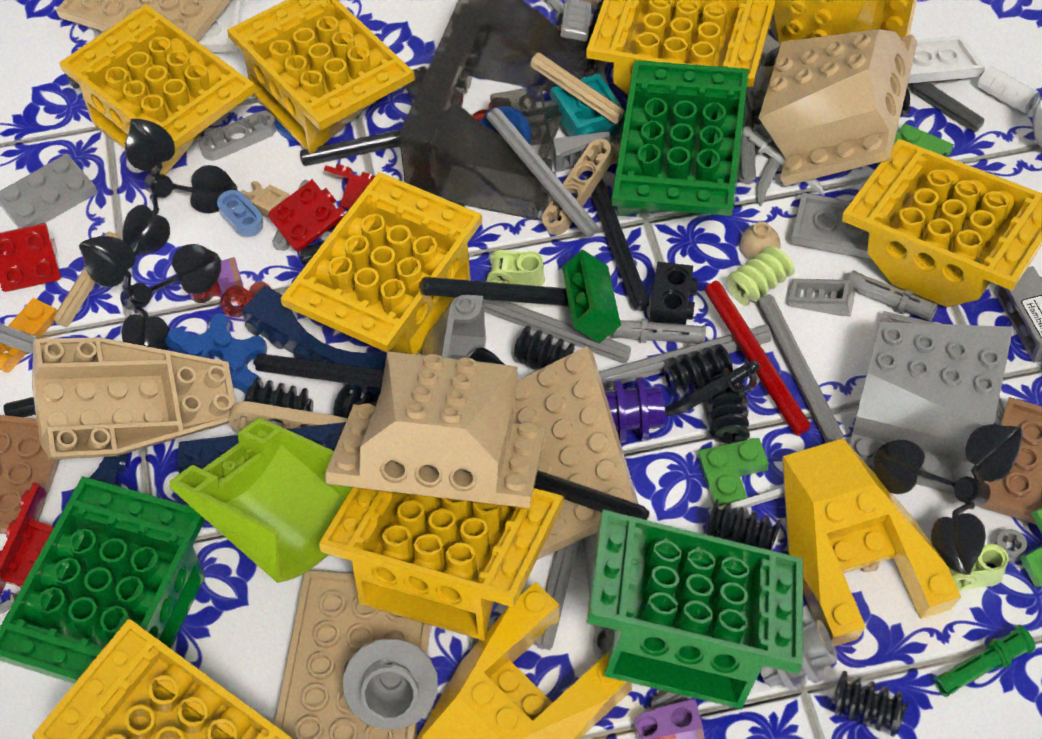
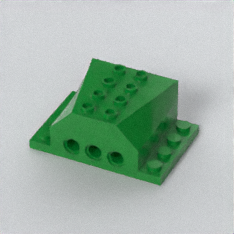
M634 60L612 195V206H617V216L660 211L732 216L736 203L749 69Z
M82 476L0 626V661L75 684L128 619H131L171 649L205 579L193 544L206 519L190 506Z
M602 510L598 525L586 623L615 630L604 676L742 709L763 666L799 674L803 666V558Z

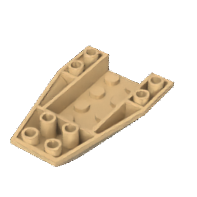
M100 337L34 339L32 390L39 441L50 460L119 456L229 423L231 408L236 403L228 362Z

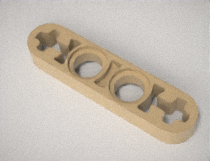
M606 139L592 141L563 182V185L570 193L578 194L576 200L582 207L614 160V151L610 142ZM583 172H593L592 176L589 179H579V176ZM554 198L543 212L542 222L550 234L560 235L569 229L573 221L563 209L560 210L561 207Z
M249 401L236 402L231 408L229 424L237 431L242 430L259 417L267 421L270 419L281 420L284 424L278 426L285 429L300 428L302 424L317 426L347 422V418Z

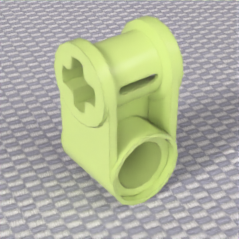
M496 250L491 254L490 263L492 268L487 275V282L544 285L543 258L539 253L533 251Z
M988 544L984 545L970 575H964L949 568L958 591L998 585L1003 579L1009 561L1008 554L1001 546ZM984 563H992L997 568H990Z

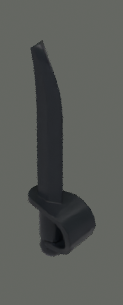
M752 360L747 365L744 364L732 372L728 368H724V376L680 401L665 407V416L684 413L729 387L735 392H751L757 384L755 372L759 370V363ZM749 377L748 385L745 388H740L737 383Z

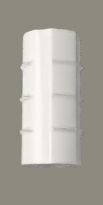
M992 65L983 72L978 83V87L988 92L989 95L997 97L1001 102L1004 101L1011 105L1013 109L1016 108L1024 114L1029 113L1034 107L1040 94L1029 87L1028 84L1018 81L1016 77L1013 78L1006 74L1005 71H1001Z

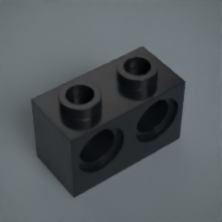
M657 262L650 307V322L686 325L687 319L693 320L695 302L690 301V295L696 296L698 278H692L693 265Z

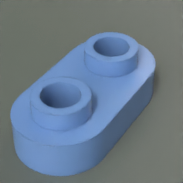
M229 190L219 196L217 200L219 212L238 234L253 236L262 230L264 223L261 212L242 192Z

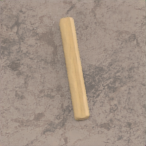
M537 53L532 57L530 66L596 112L614 124H617L623 118L625 113L623 108L546 56Z
M110 231L104 235L120 239L117 233ZM85 267L53 316L55 323L63 327L70 325L95 285Z

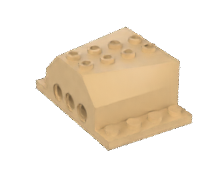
M876 29L781 42L759 119L785 157L780 176L785 186L890 160L917 46V41L913 34L899 37L895 31Z
M387 351L381 393L376 407L371 404L353 405L327 467L325 484L530 508L546 427L536 426L533 423H513L518 366L476 362L471 358L449 359L437 354L423 356Z

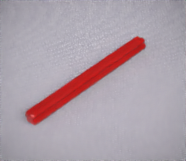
M717 280L707 284L705 289L706 295L749 362L755 360L759 363L760 367L756 374L796 436H800L808 432L811 424L722 284Z

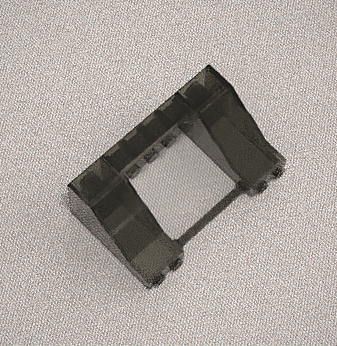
M458 0L399 134L405 183L453 203L461 202L464 206L538 220L540 211L545 210L547 207L548 191L503 138L491 128L483 126L462 107L463 93L465 89L470 88L472 77L550 92L552 87L558 85L530 66L532 57L537 53L543 54L578 79L593 76L592 68H597L599 60L586 58V50L590 39L583 42L561 37V31L540 11L532 9L523 0ZM556 105L537 153L551 170L552 159H548L562 119V114Z

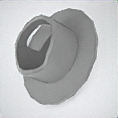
M399 638L378 639L362 646L350 658L343 675L344 697L351 711L365 724L382 730L403 729L419 722L432 708L438 693L437 671L430 657L416 644Z

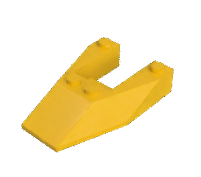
M844 438L783 456L788 555L803 558V594L814 621L820 620L824 624L834 647L857 640L866 628L844 573L860 569L873 562L879 563L894 558L920 619L951 610L955 606L961 595L947 564L912 515L885 488L876 474Z
M535 582L519 596L514 607L508 606L487 631L485 640H479L461 661L416 739H581L632 691L633 683L604 676L610 653L607 652L560 697L552 702L513 664L517 658L534 644L537 638L543 635L549 626L559 622L560 604Z

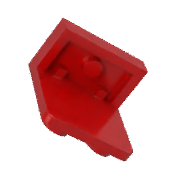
M311 179L270 210L268 216L293 249L301 251L332 226L336 227L347 212L341 205L336 208L333 205L336 200L327 188L321 190L315 181Z

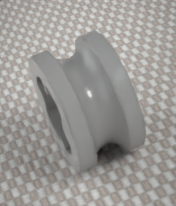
M1013 529L1000 532L994 543L1006 550L1008 563L1018 562L1020 560L1019 557L1024 555V551L1027 548L1025 536ZM1007 541L1014 543L1013 551L1006 549Z

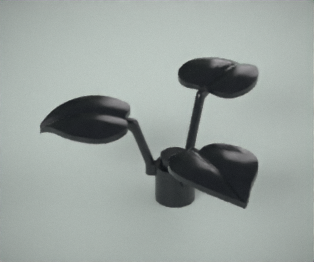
M137 118L130 120L129 132L125 143L126 157L133 167L142 171L152 170L145 178L144 186L151 193L150 199L152 200L153 211L145 205H137L128 212L123 224L122 240L132 248L136 256L161 249L169 239V222L165 217L157 215L159 212L158 197L168 196L173 189L192 192L190 204L194 209L202 213H215L219 211L217 205L219 196L226 191H238L237 185L223 169L213 165L201 166L193 173L191 177L192 187L173 183L168 176L160 173L163 167L161 162L170 160L175 153V145L171 135L154 122Z
M98 236L87 239L78 245L87 273L95 283L103 287H114L121 284L125 277V284L122 286L124 290L121 292L120 301L126 309L134 310V313H140L141 315L132 314L126 317L121 329L123 342L167 350L169 348L165 343V336L170 329L160 317L153 316L148 318V312L142 308L150 302L151 293L181 280V285L185 292L188 294H201L209 290L216 283L221 272V259L217 253L202 245L187 244L180 247L172 259V267L178 275L149 288L142 283L131 285L132 275L128 269L134 265L136 259L132 248L125 241L110 236Z
M991 424L977 428L968 438L965 448L966 458L974 464L971 469L974 478L964 476L957 482L920 470L925 460V453L919 445L909 440L887 442L874 454L873 464L876 476L890 493L902 495L911 491L916 485L918 475L953 487L956 498L965 503L953 510L952 518L941 517L937 519L931 533L932 545L947 566L956 572L964 575L971 574L986 540L983 522L975 515L963 512L968 509L973 510L975 506L984 505L989 500L991 490L985 481H998L1004 478L1012 469L1021 448L1023 429L1016 426Z

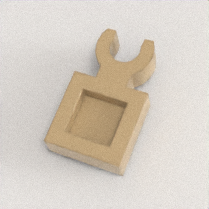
M257 181L251 182L254 191H240L262 215L268 218L269 211L290 196L289 193L272 185L262 189L261 184Z

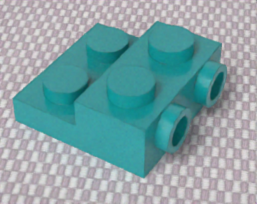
M600 74L580 79L623 108ZM560 86L551 88L549 96L561 112V124L569 136L609 132L610 136H612L622 128L626 112L623 118L617 124H614Z

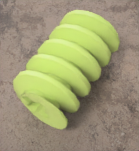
M769 246L761 253L756 254L753 259L748 260L745 265H741L736 271L731 272L727 277V286L732 296L740 304L747 306L749 305V300L752 302L758 301L760 295H766L769 289H774L777 286V282L782 283L785 281L786 276H792L794 274V266L790 258L782 250Z

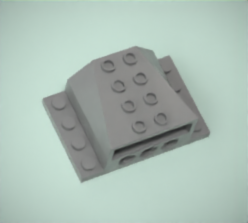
M883 311L850 446L875 473L873 464L874 454L882 445L893 440H909L919 445L925 453V460L920 470L955 482L964 476L974 478L971 472L974 464L968 461L965 454L967 440L977 428L984 425H994L1013 327L938 324ZM917 475V485L954 494L953 487Z

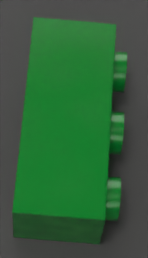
M582 249L562 267L573 327L600 344L609 335L616 332L621 326L608 266Z

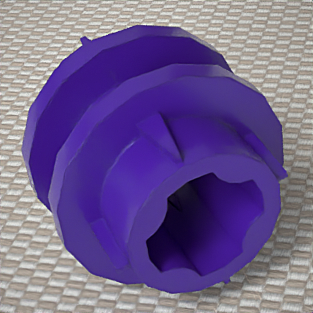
M636 377L635 389L623 390L621 379H614L613 391H605L620 443L626 442L627 431L639 430L641 441H646L649 439V429L665 427V406L661 387L646 388L643 377Z

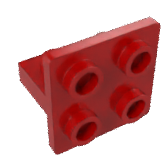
M46 223L0 232V285L3 292L61 279L56 259L57 247L55 239L50 238Z

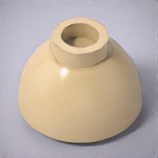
M757 222L744 231L739 246L741 252L746 257L753 259L756 254L761 253L766 247L774 246L780 249L781 243L775 229L766 222Z

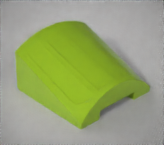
M261 417L238 432V444L203 469L191 465L169 481L170 488L277 583L303 575L329 555L320 551L319 542L353 488L350 486L325 484L326 470L334 453L333 450Z

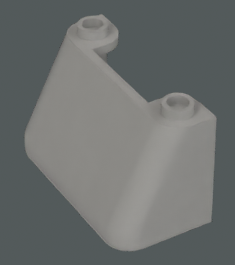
M461 295L456 297L425 336L421 355L437 354L443 358L461 359L468 358L476 348H485L486 327L483 296Z

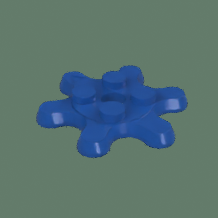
M214 314L208 321L207 332L203 334L192 335L181 328H172L165 336L166 345L178 353L209 358L211 354L223 359L222 361L228 362L233 388L241 390L244 394L253 385L254 380L257 377L260 378L257 374L248 370V363L255 359L257 354L267 353V343L260 336H253L244 340L233 338L229 332L230 321L224 314Z

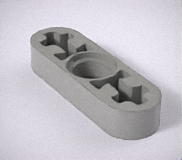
M259 111L205 134L199 140L202 156L210 161L219 160L273 136L276 132L274 116L270 112ZM238 132L245 134L240 139L231 138L233 134Z

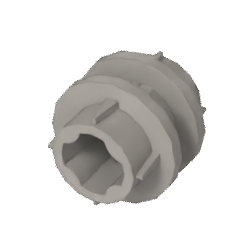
M820 620L806 624L803 621V666L799 674L763 666L760 673L768 686L773 687L784 683L791 692L802 689L801 676L807 674L813 683L824 680V668L837 662L834 644L824 624Z

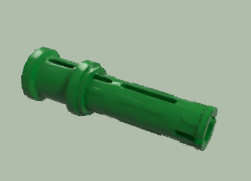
M1017 624L1009 634L1000 639L993 638L989 640L986 648L978 654L934 677L935 686L941 695L948 697L997 667L1007 668L1015 658L1024 653H1033L1036 651L1035 642L1029 631L1022 625Z

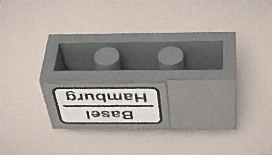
M1034 266L1027 268L1013 291L996 285L994 294L1032 362L1037 363L1042 361V277L1039 276Z

